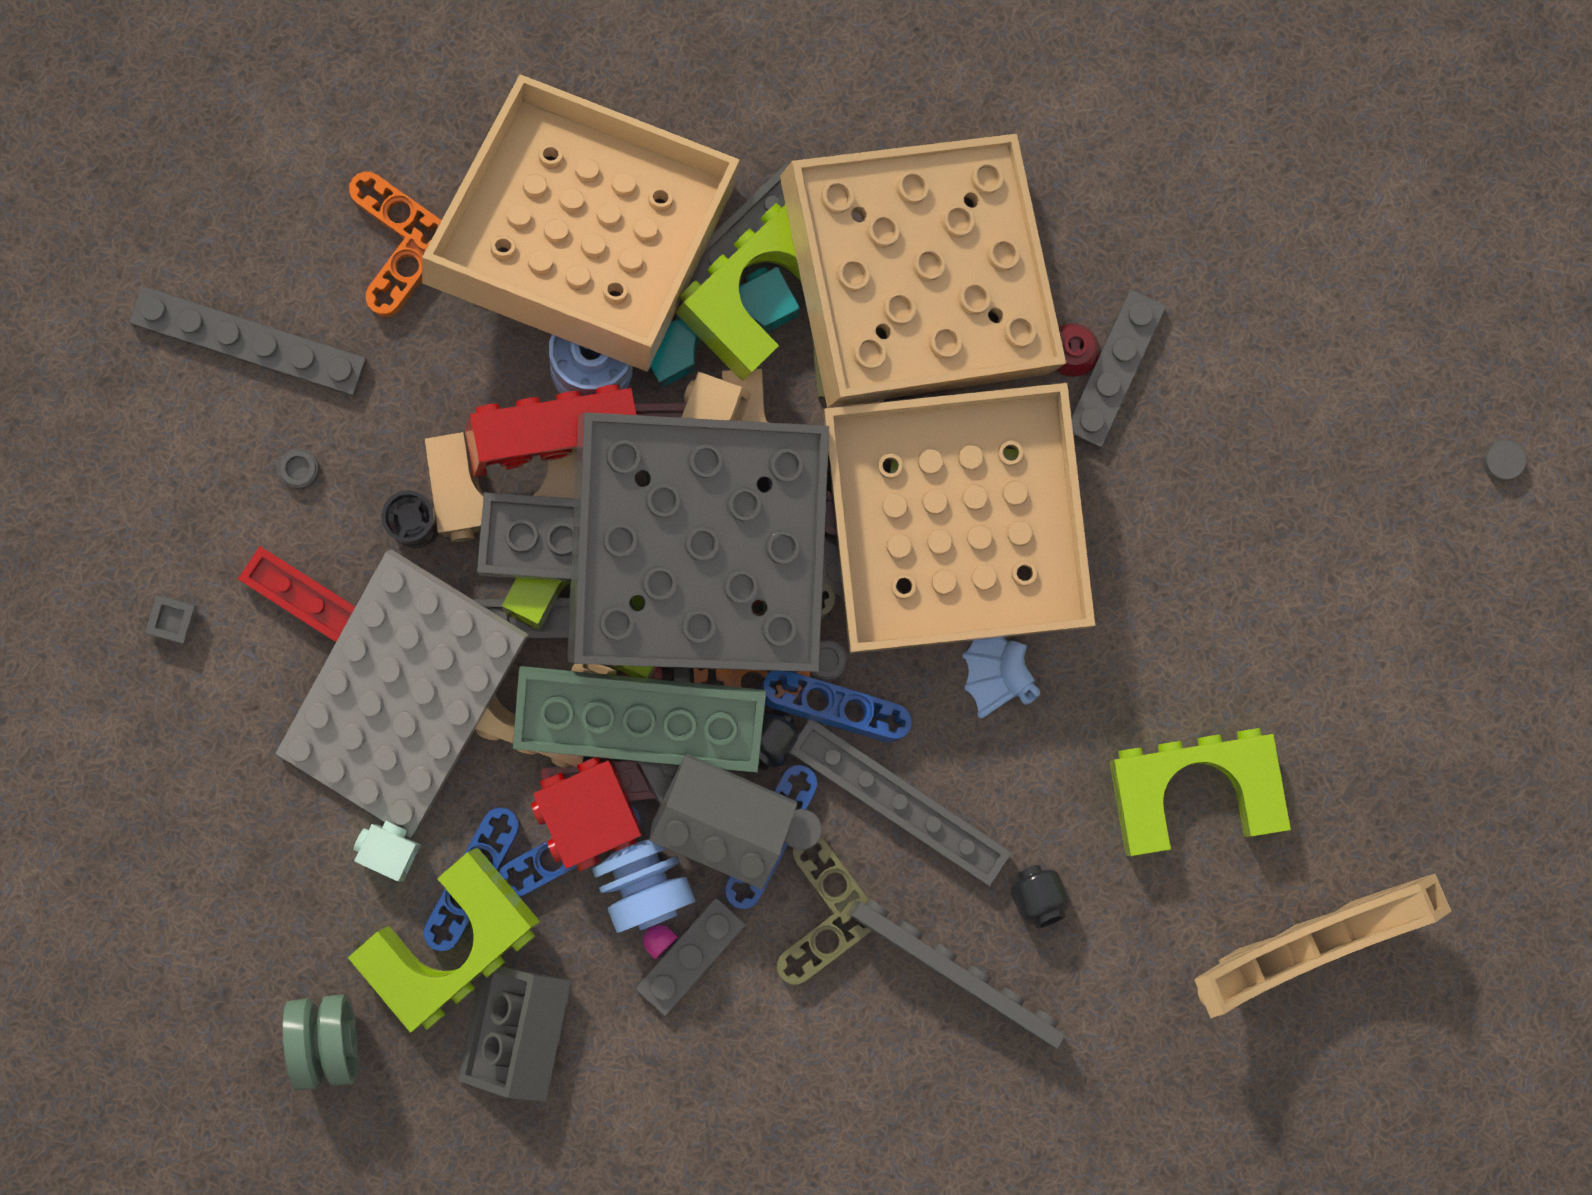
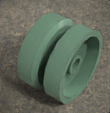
M348 994L323 997L319 1009L311 998L286 1002L283 1015L284 1055L291 1086L295 1091L318 1088L324 1075L332 1086L348 1085L356 1082L359 1050L356 1020Z

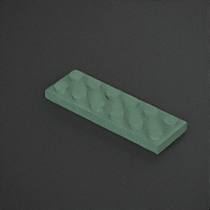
M520 666L513 749L680 765L687 753L721 769L758 773L766 690Z

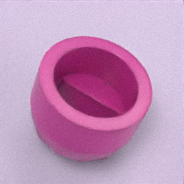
M654 925L644 933L643 945L646 951L656 960L678 939V936L665 925Z

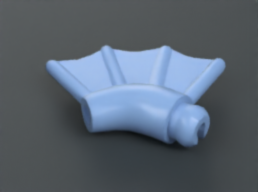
M1004 637L973 640L971 647L962 654V657L966 659L969 670L964 689L974 697L979 718H984L1013 697L1018 696L1023 704L1028 705L1040 696V689L1033 684L1035 679L1025 665L1024 656L1027 645L1012 640L1008 641Z

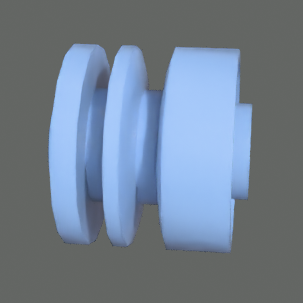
M552 335L549 340L551 378L559 393L579 391L580 396L596 394V389L599 387L614 384L619 385L620 390L628 388L632 378L631 365L555 335Z
M648 839L610 854L601 864L591 868L595 878L613 872L615 881L603 885L599 889L601 893L618 890L621 892L623 898L607 908L617 933L637 925L640 930L677 916L676 909L696 901L687 877L667 879L665 874L667 870L680 862L679 857L675 856L661 862L658 853L667 850V848L655 844Z

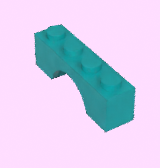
M766 267L761 268L746 278L747 283L739 286L740 299L745 310L766 333L800 316V307L778 267L770 271ZM676 315L678 319L670 323L650 365V369L661 389L696 371L695 353L700 338L678 315Z

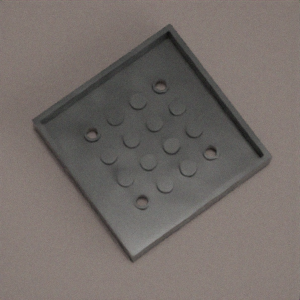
M587 412L579 414L577 421L568 662L596 665L819 672L829 426ZM638 471H644L648 475V483L644 487L638 486L635 482V475ZM761 477L766 478L769 482V488L764 493L760 492L757 488V481ZM635 595H639L643 600V606L638 611L632 610L629 604L630 599ZM760 600L764 604V610L760 615L756 616L752 612L751 607L754 601Z

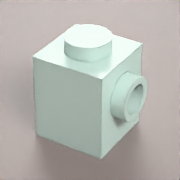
M386 820L383 826L371 824L369 830L364 828L361 831L353 849L358 852L354 861L398 882L405 881L421 844L405 837L408 830Z

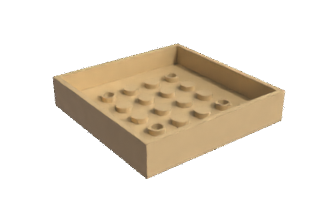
M520 74L422 256V284L648 372L681 302L680 295L687 289L732 194L740 159ZM548 156H552V157H554V158H556V159H555V160H547V159H545V158L548 157ZM662 199L665 203H657L654 200ZM504 247L509 249V251L499 252L497 249ZM611 291H617V292H619L621 295H620V296H612V295L609 294V292H611Z
M1017 134L791 161L782 172L780 180L827 408L1048 375L1066 364ZM964 197H968L973 201L974 208H970L964 203ZM853 211L858 212L862 216V222H856L852 218L851 213ZM989 312L997 315L998 323H993L989 319ZM876 328H882L886 332V339H880L877 336Z
M1067 383L824 409V426H829L828 463L849 654L1084 629L1095 626ZM1004 448H1015L1018 453L1017 459L1013 461L1007 460L1003 455ZM888 459L894 460L898 465V470L895 473L885 472L883 462ZM1020 566H1026L1030 569L1031 578L1028 581H1022L1018 578L1017 570ZM906 579L910 582L911 590L909 593L901 594L897 591L896 583L898 580Z

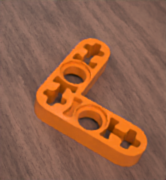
M364 171L353 177L349 184L351 198L362 210L404 239L366 291V302L369 308L380 317H391L401 310L422 281V256L430 241L425 244L424 235L414 227L419 215L424 216L419 220L420 224L430 231L438 227L442 220L379 175ZM374 182L375 191L385 199L382 206L369 195L361 199L363 194L359 189L362 184L370 186ZM390 192L392 195L386 199L387 193ZM396 204H405L410 208V216L403 223L392 222L389 218V212ZM413 228L412 234L407 233V231ZM412 257L419 263L417 273L411 277H403L397 271V266L403 258ZM392 274L398 283L406 287L401 291L396 285L390 294L394 300L390 306L384 303L378 307L379 301L375 295L379 291L386 293L393 284L387 277Z

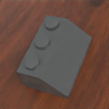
M686 753L652 821L649 841L763 889L780 855L797 802Z
M502 965L488 978L482 973L459 1081L506 1098L546 1102L572 980L508 965Z

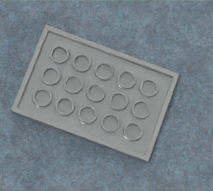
M389 550L385 552L275 754L385 822L387 820L398 827L408 830L406 836L412 838L421 826L529 634L400 554Z

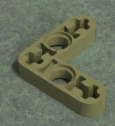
M821 837L817 842L822 848L818 852V856L824 864L828 858H831L835 866L825 869L817 879H814L811 875V871L818 869L813 861L807 860L803 862L800 858L804 850L793 848V857L796 864L832 910L833 914L779 956L777 962L778 974L786 983L792 985L807 981L871 932L867 927L862 928L859 924H856L848 930L854 937L847 942L842 930L832 923L840 917L842 923L845 924L851 919L847 913L853 903L860 901L866 904L869 899ZM839 873L845 877L847 887L842 895L833 897L825 892L823 882L827 875ZM823 930L834 931L839 938L837 949L831 953H823L815 945L816 936ZM805 942H809L813 954L822 961L814 966L812 959H810L802 966L805 972L802 976L798 977L795 973L788 976L784 971L788 966L785 959L790 955L795 959L803 956L806 951L800 948V946Z

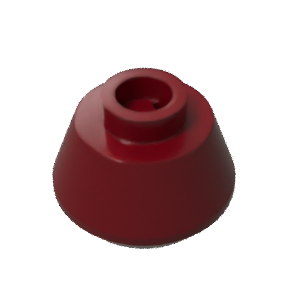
M1070 323L1060 326L1059 332L1066 364L1056 371L1069 377H1077L1088 373L1096 365L1100 355V345L1097 337L1089 328L1081 324Z

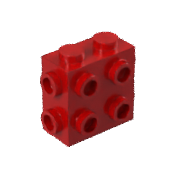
M600 757L587 760L577 765L580 773L565 779L562 772L540 781L542 790L533 793L536 801L531 803V808L540 826L543 824L547 825L552 839L547 841L549 850L555 862L563 861L566 869L576 865L578 872L601 862L599 854L612 848L614 852L634 845L637 843L635 838L643 834L611 759L603 763Z

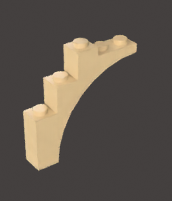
M1434 873L1356 899L1335 912L1296 924L1275 937L1236 949L1219 960L1220 964L1194 979L1198 987L1200 1001L1206 1006L1210 1018L1220 1016L1249 999L1316 967L1386 939L1436 923L1452 912L1436 874Z

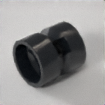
M411 490L400 491L392 495L384 504L381 514L382 525L386 532L403 546L413 549L422 548L432 543L438 536L434 505L422 494Z

